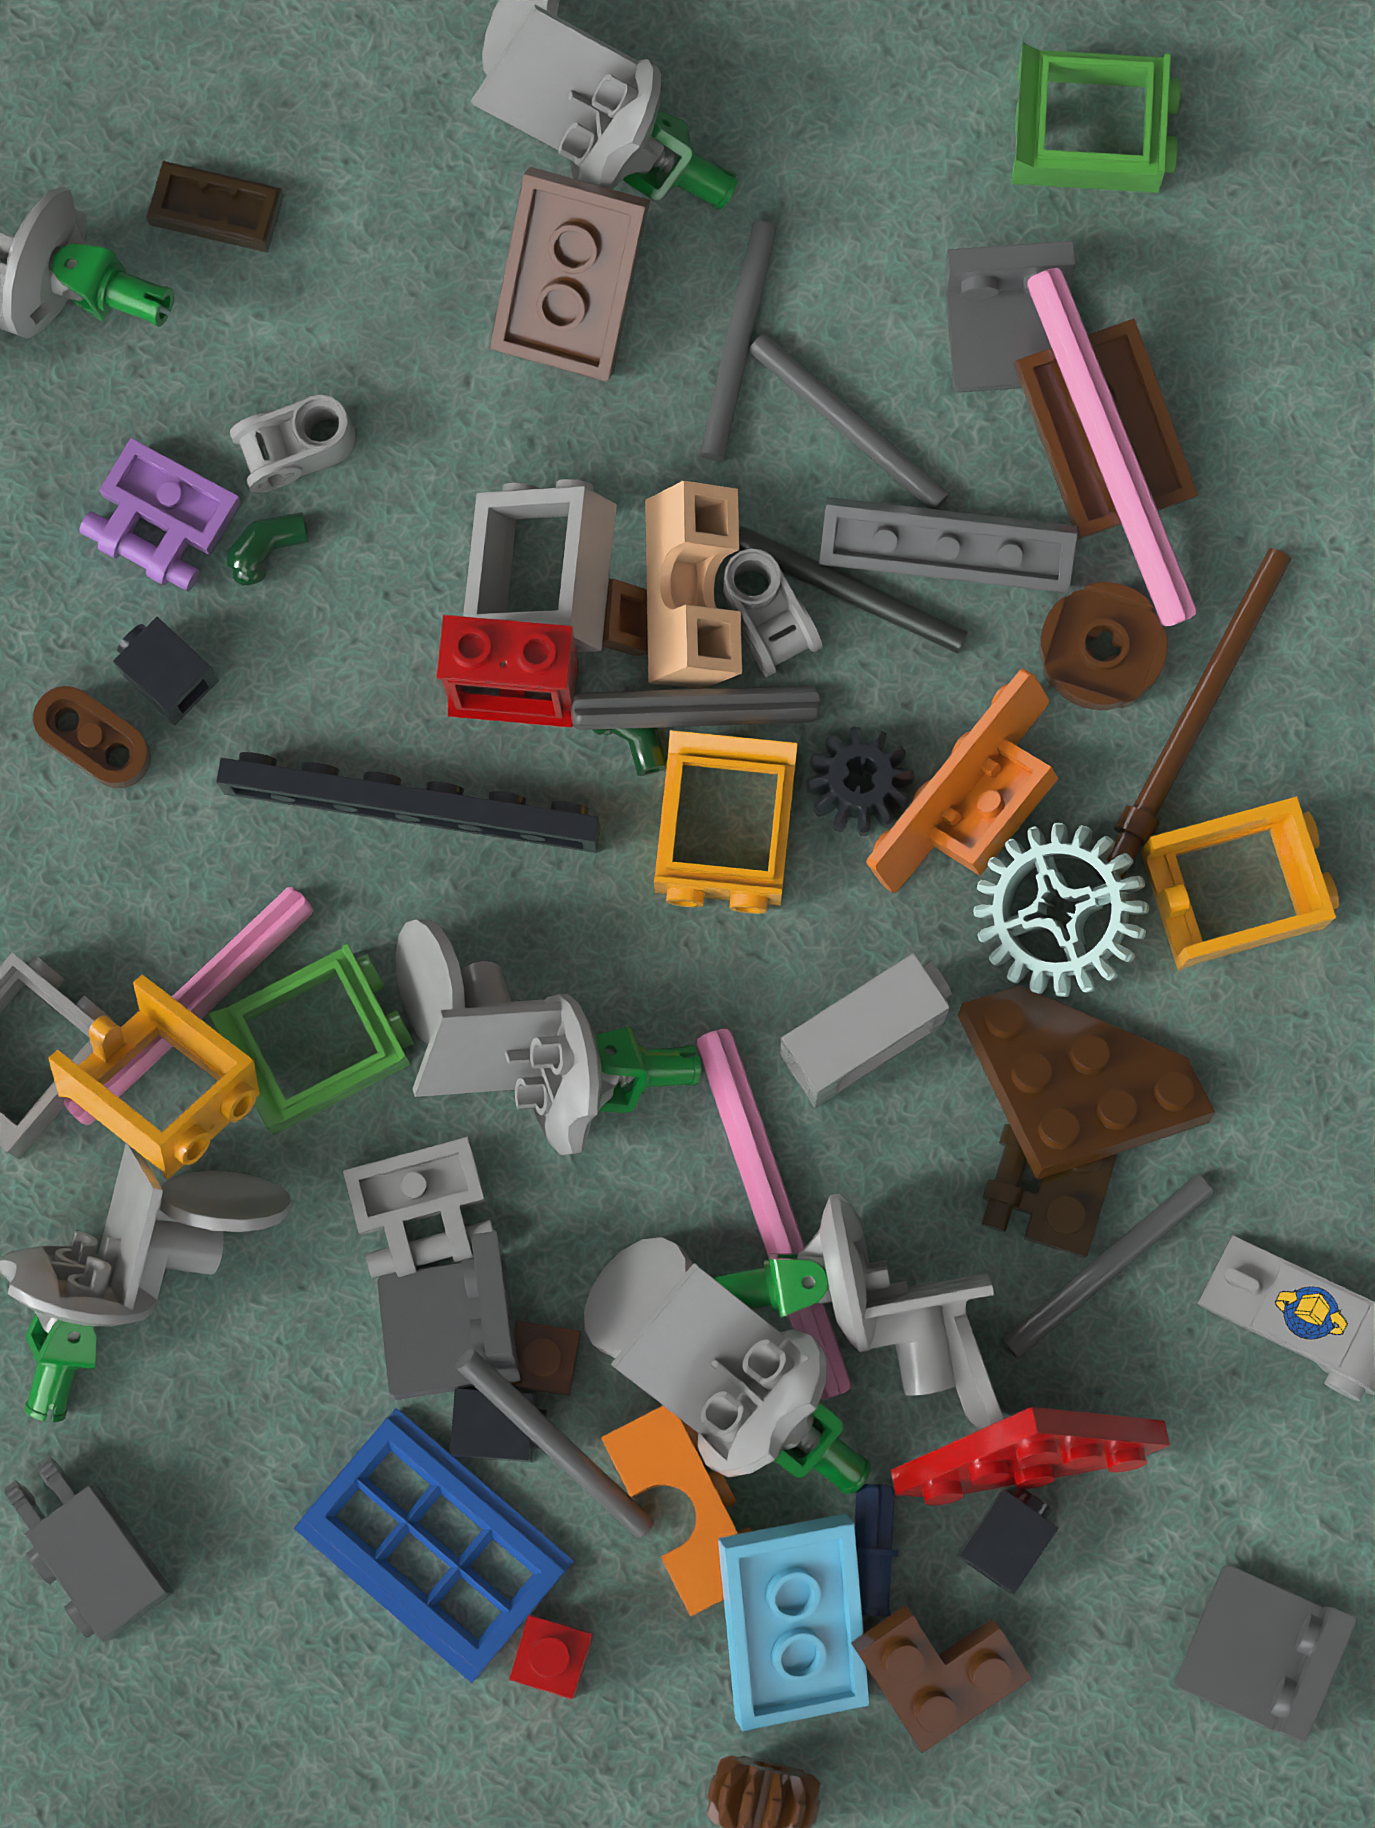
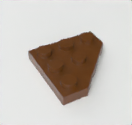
M1015 986L964 1002L957 1014L1037 1180L1208 1124L1215 1113L1186 1056L1044 995L1032 992L1023 986Z

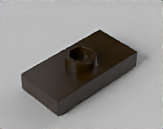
M162 161L146 218L151 226L268 253L284 195L282 189Z

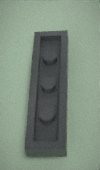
M827 497L819 564L1069 593L1077 540V526Z

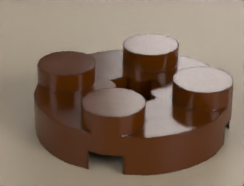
M1097 582L1085 585L1084 589L1074 591L1068 597L1064 596L1056 602L1046 617L1039 643V654L1043 664L1045 679L1051 686L1057 689L1061 696L1083 708L1111 710L1129 707L1153 687L1162 671L1168 648V639L1164 625L1162 628L1159 618L1152 611L1154 607L1138 591L1112 582ZM1101 631L1113 634L1112 645L1121 649L1118 657L1108 656L1105 662L1094 659L1093 650L1085 645L1087 638L1097 640Z

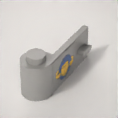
M1232 1235L1198 1305L1316 1362L1323 1371L1328 1373L1324 1384L1334 1391L1356 1401L1361 1400L1364 1392L1375 1396V1302Z

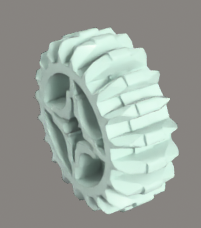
M1054 823L1051 830V843L1046 844L1045 837L1039 828H1029L1027 831L1028 840L1032 849L1025 851L1016 840L1009 839L1005 846L1015 860L1008 866L1003 861L992 857L987 863L991 870L1002 875L998 884L995 885L986 880H980L977 884L978 891L994 896L993 905L981 904L975 906L974 916L983 919L994 918L995 924L978 932V939L982 943H992L1001 940L1002 945L991 953L989 960L993 965L999 966L1013 957L1015 961L1007 975L1010 981L1019 983L1024 979L1029 970H1032L1033 973L1030 980V990L1032 992L1042 994L1047 987L1050 976L1054 977V989L1057 996L1067 997L1069 995L1072 976H1076L1078 985L1083 992H1092L1095 989V983L1090 972L1091 970L1097 968L1101 976L1108 981H1113L1117 977L1115 968L1108 962L1109 957L1115 954L1119 959L1131 963L1135 958V954L1130 949L1120 945L1125 934L1134 939L1142 940L1145 937V929L1137 925L1128 924L1129 914L1143 915L1149 912L1148 903L1128 900V894L1141 890L1145 886V882L1140 876L1121 879L1120 875L1130 868L1133 864V859L1130 855L1124 853L1108 862L1107 858L1115 845V841L1108 836L1101 838L1092 850L1089 849L1092 830L1087 826L1081 825L1075 833L1073 842L1068 843L1066 825ZM1074 858L1088 862L1101 874L1106 884L1094 888L1088 886L1082 889H1071L1065 882L1063 874L1058 872L1054 859ZM1036 867L1038 872L1036 879L1039 889L1037 898L1032 905L1018 911V915L1012 916V903L1015 892L1023 878ZM1055 890L1058 891L1062 898L1070 902H1081L1076 904L1075 914L1068 913L1072 920L1066 924L1067 929H1064L1062 923L1053 918H1041L1047 915V906L1055 907L1050 903L1051 899L1056 896ZM1112 903L1111 918L1106 933L1100 942L1090 952L1086 953L1084 947L1086 941L1083 932L1085 921L1092 913L1103 909V905ZM1042 930H1050L1057 938L1059 946L1064 948L1068 962L1052 963L1036 958L1022 945L1017 936L1029 931L1035 933Z

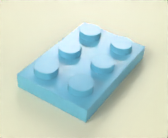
M840 1514L718 1538L735 1720L740 1729L747 1731L869 1706L866 1666L851 1644L852 1641L863 1635L855 1530L854 1523L847 1514Z

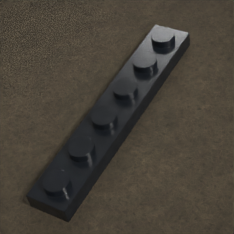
M241 752L239 760L220 759L216 783L224 795L597 853L601 830L599 817L588 815V807L573 802L553 801L551 809L526 805L527 799L525 797L509 792L491 791L489 792L488 799L463 796L464 788L445 782L430 781L426 783V789L401 786V778L381 772H365L363 780L338 776V768L317 762H303L301 770L276 766L277 759L274 757L253 752Z

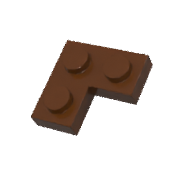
M905 1605L851 1642L853 1648L922 1753L1032 1679L1004 1633L993 1619L938 1655L920 1625Z

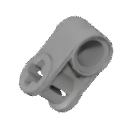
M326 395L310 396L305 400L281 409L248 417L230 429L232 442L240 445L250 471L247 484L250 491L254 493H263L293 483L299 477L340 463L352 453L357 440L355 428L342 404L333 397ZM333 420L339 423L338 431L327 441L318 442L310 439L312 429L321 421ZM263 445L267 448L269 460L266 459Z
M747 549L738 552L729 560L725 568L723 594L730 610L741 612V633L749 651L765 677L776 673V665L802 651L809 649L812 652H816L823 648L822 641L811 617L803 604L795 597L778 563L770 554L759 549ZM757 571L768 580L769 587L761 595L747 596L736 588L734 581L742 572Z

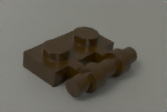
M1004 1124L999 1144L1004 1146L995 1180L988 1179L982 1198L988 1201L981 1225L996 1231L1006 1232L1013 1209L1030 1214V1219L1024 1240L1086 1258L1117 1154L1042 1178L1036 1194L1020 1188L1027 1159L1010 1124Z

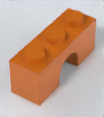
M661 1406L601 1437L631 1498L658 1486H671L683 1491L694 1504L696 1524L692 1535L683 1545L661 1556L690 1617L724 1600L718 1538L752 1531L750 1527H747L737 1532L726 1511V1508L737 1503L723 1474L714 1470L707 1473L696 1451L698 1449V1432L665 1406Z

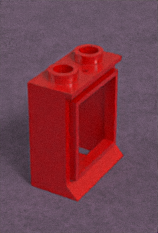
M443 615L436 678L441 679L448 699V717L572 728L571 702L576 695L579 667L573 626ZM463 685L500 688L499 696L463 693ZM526 691L551 693L553 701L525 698Z

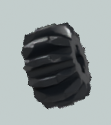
M860 727L850 728L849 746L847 747L838 737L830 735L826 738L825 745L831 757L814 753L810 758L809 766L821 775L813 776L806 780V792L814 795H824L814 805V813L818 817L829 814L835 808L838 810L833 823V829L837 832H843L849 817L858 818L857 831L859 835L868 836L871 825L870 816L874 815L880 825L888 829L894 824V816L888 806L904 810L909 806L910 796L899 788L913 783L914 772L906 768H895L905 759L906 751L902 746L883 753L886 733L880 730L873 735L870 745L862 744V731ZM859 769V776H863L866 770L873 775L869 792L860 793V786H857L855 792L847 788L850 771Z

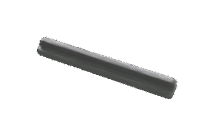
M813 686L578 693L572 699L571 718L574 728L578 730L811 723L819 717L820 698L817 688Z

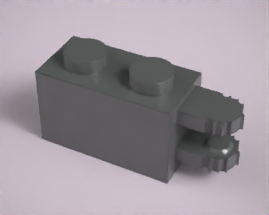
M49 1455L38 1463V1469L44 1482L63 1503L62 1506L45 1517L36 1504L32 1493L17 1480L4 1488L5 1494L30 1529L24 1534L34 1547L26 1553L33 1567L49 1585L55 1580L60 1583L72 1600L64 1608L72 1622L86 1638L95 1633L100 1641H109L163 1602L174 1591L101 1489L88 1485L78 1492L60 1465Z

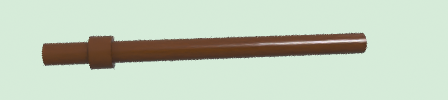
M1274 548L1268 549L1134 805H1126L1117 821L1114 830L1118 835L1115 839L1113 851L1107 858L1108 862L1124 853L1134 859L1140 846H1144L1158 828L1160 822L1156 819V816L1291 562V558L1284 552ZM1126 870L1124 873L1120 875L1122 880L1128 870ZM1098 872L1096 876L1105 882L1101 874Z

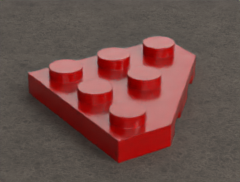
M1030 1407L892 1469L891 1474L896 1495L923 1497L926 1505L937 1506L956 1502L962 1499L964 1494L1014 1485L1018 1489H1033L1051 1484L1055 1481V1478L1103 1469H1108L1109 1472L1113 1473L1132 1471L1147 1464V1455L1171 1445L1165 1420Z

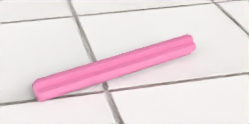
M293 887L286 888L172 997L198 1018L202 1019L312 915L313 908L310 902L297 889ZM158 1036L104 1086L117 1097H120L173 1046L161 1036ZM66 1097L64 1099L65 1107L80 1123L90 1125L96 1120V1118L71 1098Z

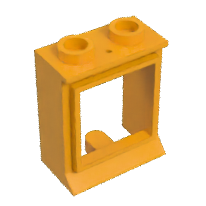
M670 730L654 876L655 893L667 894V903L682 907H703L705 898L730 900L729 908L731 910L751 914L767 913L768 904L781 906L797 743ZM683 765L778 774L768 871L673 862Z
M1297 796L1150 837L1140 852L1178 971L1198 963L1325 929L1336 918L1334 909L1339 907L1337 888L1329 872H1321L1314 850L1319 848L1320 845L1317 826L1310 812L1302 813ZM1269 830L1296 916L1203 942L1176 856Z
M142 974L133 982L139 1011L122 1027L106 1015L97 1018L89 1029L93 1053L79 1065L59 1050H56L48 1059L59 1097L71 1098L160 1169L163 1177L168 1180L183 1165H191L200 1159L207 1150L210 1141L230 1122H237L244 1118L254 1106L260 1091L252 1058ZM158 1036H161L217 1080L210 1089L163 1132L104 1086Z

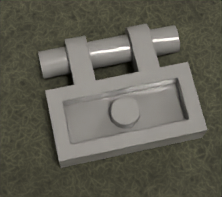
M468 1137L343 1171L359 1234L362 1236L385 1229L388 1240V1248L365 1254L371 1278L394 1272L397 1273L398 1277L417 1273V1266L452 1256L454 1262L473 1258L471 1235L494 1231L491 1220L468 1226L464 1222L461 1208L486 1202ZM441 1214L446 1232L413 1241L409 1240L405 1223Z

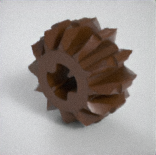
M730 1755L720 1759L716 1773L711 1778L707 1795L709 1800L707 1817L715 1825L722 1826L723 1828H812V1825L816 1824L820 1807L819 1792L821 1783L812 1774L805 1773L803 1769L792 1768L784 1763H775L763 1758L755 1759L744 1755L741 1757Z

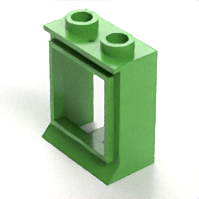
M1022 43L1017 80H1019V96L1015 115L1016 148L1011 184L1159 193L1164 173L1175 172L1177 158V136L1167 135L1168 114L1177 115L1180 99V77H1170L1171 54H1164V57L1048 51L1039 50L1026 43ZM1048 82L1146 87L1143 154L1126 155L1044 150Z
M348 944L229 1007L208 1013L217 1032L254 1060L260 1095L257 1097L254 1105L265 1127L273 1135L411 1065L403 1050L414 1044L397 1010L387 1015L384 1014L374 994L385 988L368 954L356 959ZM338 975L378 1053L286 1100L247 1022Z

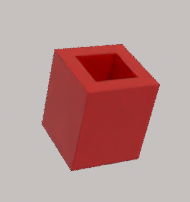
M528 1615L509 1680L573 1700L576 1698L595 1634L536 1615Z

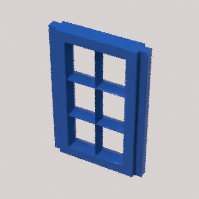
M397 1408L384 1420L293 1528L470 1683L475 1681L523 1624L528 1615L533 1612L574 1563L572 1558ZM390 1451L430 1484L429 1488L408 1512L403 1510L368 1479ZM358 1489L364 1492L398 1522L396 1527L376 1550L371 1548L336 1517L338 1512ZM441 1494L482 1529L460 1557L455 1555L418 1523ZM409 1532L450 1567L428 1595L424 1594L386 1561ZM493 1539L533 1573L511 1601L507 1600L470 1568L472 1563ZM461 1577L501 1611L478 1640L438 1606L440 1601Z

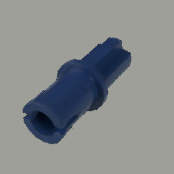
M865 1483L856 1491L854 1530L861 1613L867 1616L889 1617L891 1612L889 1610L892 1557H898L899 1550H892L895 1491L893 1487L885 1484Z

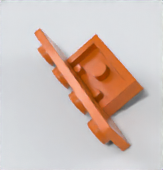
M1022 668L1010 683L1003 685L997 691L991 706L971 731L963 734L958 739L951 756L931 780L926 781L920 786L913 798L912 804L895 825L878 838L873 852L867 859V865L883 887L892 893H897L933 847L981 876L988 867L987 863L990 858L998 855L1005 846V843L1014 835L1059 779L1051 766L1016 746L1049 704L1047 695L1033 673Z

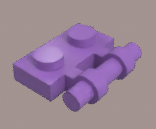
M130 438L99 489L103 498L118 505L110 520L90 511L83 519L79 531L98 542V550L114 559L122 555L146 569V576L162 585L171 582L188 592L195 585L200 570L182 561V554L189 544L210 556L240 507L241 501L232 492ZM140 518L166 532L158 547L133 534V529Z

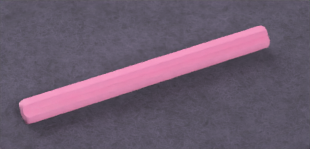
M1059 268L1044 270L1032 276L1027 281V287L1159 619L1164 626H1173L1196 615V605L1063 271Z
M719 1029L706 1033L697 1039L696 1046L768 1259L770 1253H800L805 1248V1244L733 1033L729 1029ZM815 1303L789 1314L788 1318L792 1330L795 1329L814 1337L827 1357L826 1383L820 1400L833 1398L849 1391L852 1383L825 1303Z

